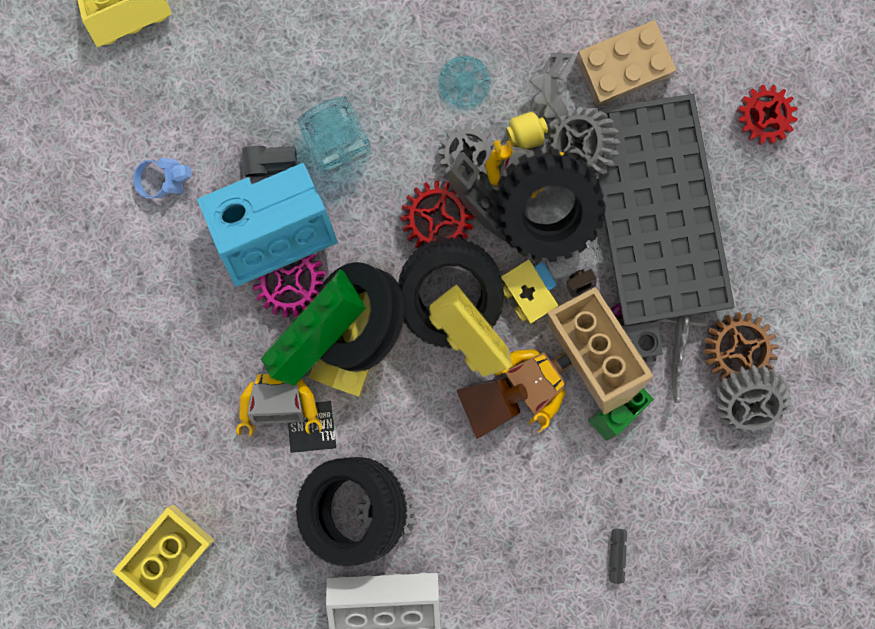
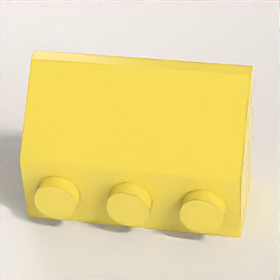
M77 0L82 21L97 47L112 44L124 35L137 33L143 27L152 23L162 22L167 16L172 15L168 0Z
M457 284L430 304L431 315L429 318L437 329L443 328L449 335L447 337L448 342L456 351L460 349L465 354L466 358L464 360L473 372L478 370L485 377L512 366L507 345Z

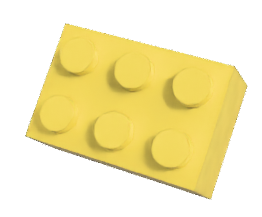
M173 504L165 509L112 572L152 607L156 608L215 540Z

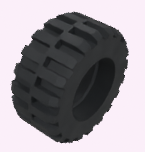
M550 148L549 153L543 154L542 149L533 151L534 156L527 158L526 154L519 157L518 165L515 166L511 163L506 168L507 176H501L497 183L499 190L495 191L494 200L499 228L511 248L516 247L517 252L524 257L531 254L532 260L540 262L542 258H548V262H557V257L564 256L566 260L573 257L572 253L578 250L580 253L587 248L586 242L588 240L593 242L598 236L596 228H602L604 223L602 214L606 212V204L603 200L604 195L593 170L589 169L587 163L581 158L576 160L575 155L568 151L561 155L559 149ZM558 186L573 192L575 202L571 211L557 222L550 224L535 223L526 218L523 213L524 205L529 197L542 188Z

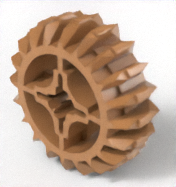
M736 312L733 321L732 317L727 314L724 315L725 324L720 320L714 322L715 326L719 329L718 331L713 328L708 329L707 332L714 337L713 339L704 338L703 342L710 344L711 349H703V354H711L712 358L705 361V364L715 363L716 366L710 372L716 374L722 371L719 376L720 381H722V378H728V376L731 378V371L738 373L730 369L723 362L724 360L735 358L740 366L748 370L753 363L752 352L760 346L761 354L755 367L759 369L764 365L768 370L774 368L772 364L768 363V360H777L778 356L771 354V350H776L779 346L777 344H770V340L775 339L776 335L766 334L771 327L769 324L761 328L759 327L762 323L761 317H757L752 322L751 313H746L743 319L741 312ZM736 326L751 330L758 338L746 340L741 333H738ZM728 331L730 334L728 336L730 341L729 347L720 353L721 340ZM737 343L739 345H751L746 347V351H742L745 353L744 355L729 354L735 351V347H738Z

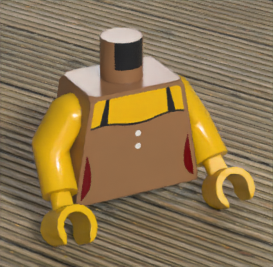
M535 349L515 350L510 353L512 366L495 373V375L498 376L504 373L513 386L518 384L525 386L528 398L523 401L531 413L535 415L529 420V424L538 421L540 429L537 432L540 433L548 427L549 421L559 411L566 394L564 389L566 382L560 374L573 366V364L564 352L550 361L545 352L540 354Z

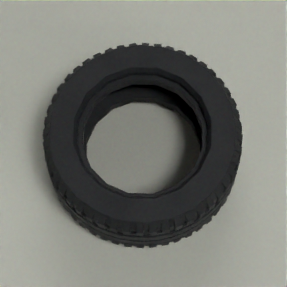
M445 237L425 243L424 246H420L418 250H415L402 267L398 284L404 297V323L413 334H416V337L421 338L423 342L426 341L427 344L451 349L452 346L447 340L449 335L443 328L439 330L434 326L429 318L431 315L430 311L423 305L420 298L419 290L424 279L434 270L445 266L460 267L469 271L479 281L481 286V296L475 308L492 328L496 325L502 312L504 290L500 271L488 252H485L479 245L466 239Z
M348 457L324 462L307 476L297 497L296 520L303 541L309 546L311 552L313 551L314 555L332 565L347 567L378 560L388 554L395 547V544H398L399 539L402 537V532H404V526H406L407 502L405 501L404 490L400 487V482L397 481L398 478L393 476L394 474L392 471H389V468L370 458ZM348 480L360 485L368 494L372 505V521L369 530L359 541H353L344 537L336 528L331 513V503L335 492Z

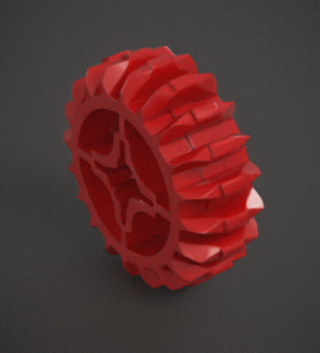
M434 181V189L430 190L429 184L425 182L423 184L425 192L421 193L420 189L416 187L414 188V193L417 195V198L415 199L410 195L406 197V200L412 205H402V210L409 213V215L400 216L402 222H409L408 225L402 227V231L413 232L407 237V240L411 242L417 238L416 249L422 246L423 243L435 241L436 235L442 227L457 228L448 238L454 237L456 239L460 237L461 239H468V235L463 230L472 231L473 226L467 224L466 221L474 220V216L466 214V211L469 210L457 197L455 190L452 193L448 191L450 188L449 182L444 184V190L439 189V181ZM439 196L435 207L431 209L418 208L424 200ZM447 199L451 200L458 208L460 220L454 219V217L446 213ZM442 205L441 215L445 220L443 223L440 222L439 225H436L435 230L432 231L434 227L433 218L429 217V215L439 211V207ZM414 216L421 217V219L429 223L430 228L427 237L422 235L417 229Z

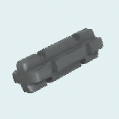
M616 528L612 530L611 534L613 544H611L610 566L612 570L609 572V580L612 583L621 584L625 582L623 568L626 567L627 546L624 543L627 542V531Z

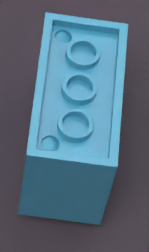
M304 163L254 184H251L249 177L197 199L218 253L235 287L338 243L326 209Z

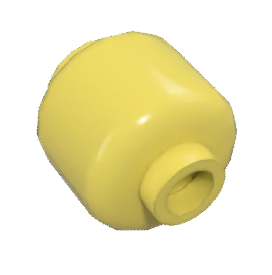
M527 112L511 118L509 126L506 127V133L511 146L530 150L544 143V134L548 133V128L543 117L538 118L534 112Z

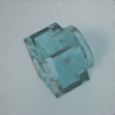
M346 96L336 97L308 110L297 119V123L323 174L372 151L370 142Z

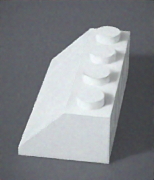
M424 572L404 575L327 578L326 609L329 629H441L438 573Z

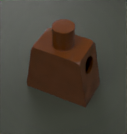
M506 377L469 384L456 390L476 439L488 434L520 414L518 402L528 398L527 390L523 384L511 387Z

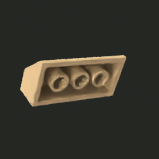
M596 287L547 312L550 329L604 415L629 402L653 379V374Z

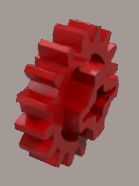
M761 85L758 88V93L755 89H751L748 92L749 97L744 96L740 100L745 106L737 108V112L742 114V117L736 121L737 123H744L741 133L748 131L750 133L748 140L751 141L757 137L759 145H762L766 139L770 145L776 143V137L782 141L786 138L785 133H791L794 130L789 124L797 122L798 118L792 116V113L797 111L798 108L790 106L789 103L794 98L788 97L786 99L784 97L785 89L778 93L776 92V85H772L768 91L765 85ZM760 98H771L769 102L757 101ZM780 106L783 109L784 116L781 114ZM772 107L769 114L770 118L762 123L765 116L764 111ZM750 114L753 115L754 124L751 122ZM767 127L777 129L774 132H763Z

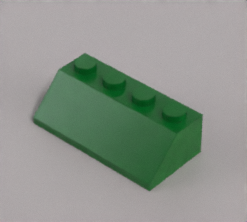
M339 270L261 357V361L272 379L295 386L364 312L366 307L344 271Z

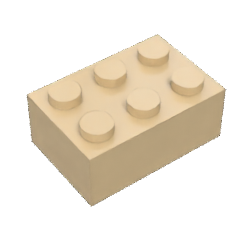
M655 20L580 50L576 57L596 107L670 78L676 72L675 65Z

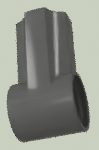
M248 146L242 148L244 176L246 177L266 176L270 172H282L298 165L295 146L275 148Z

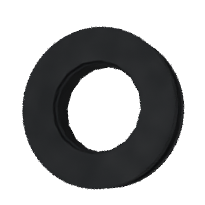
M353 262L343 265L332 272L317 292L319 293L339 270L344 271L357 294L366 291L369 296L370 314L368 322L362 333L351 342L346 343L343 335H341L320 359L329 365L347 371L361 372L379 364L393 349L403 326L405 304L402 290L392 275L369 264Z

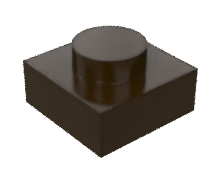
M581 269L570 275V279L567 280V289L573 297L595 286L597 278L592 269L587 271Z

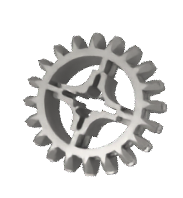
M578 107L577 110H568V116H560L561 124H554L556 133L549 135L554 140L548 147L559 149V152L563 153L566 151L573 153L576 160L580 158L587 159L589 169H592L596 178L599 179V173H608L606 165H615L611 158L613 155L619 154L614 148L615 145L621 142L618 139H614L619 131L616 128H612L615 122L607 118L608 115L605 112L598 111L592 107ZM588 123L593 126L585 131L580 129L581 126Z
M752 364L750 369L745 370L741 366L740 372L734 373L731 371V378H722V385L717 386V394L714 395L715 409L721 422L724 425H728L731 431L737 429L743 434L748 430L753 435L755 430H760L764 433L765 427L770 426L774 428L775 421L783 422V414H788V406L791 405L790 389L781 374L778 375L774 368L768 370L762 365L757 369Z

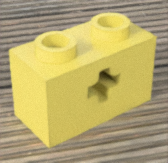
M529 259L501 276L504 295L507 299L512 297L517 306L513 309L521 322L526 320L528 324H531L547 314V312L558 307L557 302L546 288ZM524 286L526 289L531 288L533 290L531 301L528 298L522 299L520 297V294L523 292L521 287Z

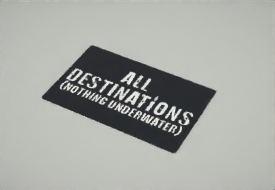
M332 401L315 402L318 413L315 417L322 423L321 432H319L318 424L312 422L308 426L310 429V434H308L305 430V424L308 420L306 417H304V422L288 423L291 453L337 448Z

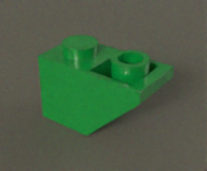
M642 388L629 402L605 415L599 409L588 422L607 441L621 433L654 399Z

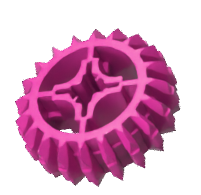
M315 253L300 259L301 263L291 270L279 268L273 271L279 281L272 294L268 288L269 273L255 279L260 280L261 284L253 285V290L263 291L256 296L257 300L261 301L267 298L263 308L268 309L273 304L272 314L277 315L281 308L283 309L282 315L284 318H288L289 310H292L294 317L299 315L298 308L303 310L307 306L306 304L311 302L313 297L318 294L317 288L323 283L318 278L326 276L325 271L317 272L316 270L323 265L321 261L312 263L316 257ZM307 268H309L312 277L309 292L303 288L300 282ZM281 271L290 277L295 274V285L300 290L290 285L284 287L283 283L286 281L283 280L284 277L279 272ZM289 291H294L302 297L301 300L295 303L277 301Z

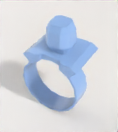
M160 158L159 161L145 160L135 169L133 184L139 195L145 198H161L167 193L182 194L184 190L183 182L189 180L192 176L191 168L187 165H179L176 159ZM154 162L163 169L165 182H163L161 190L156 195L150 196L144 191L141 182L144 169Z

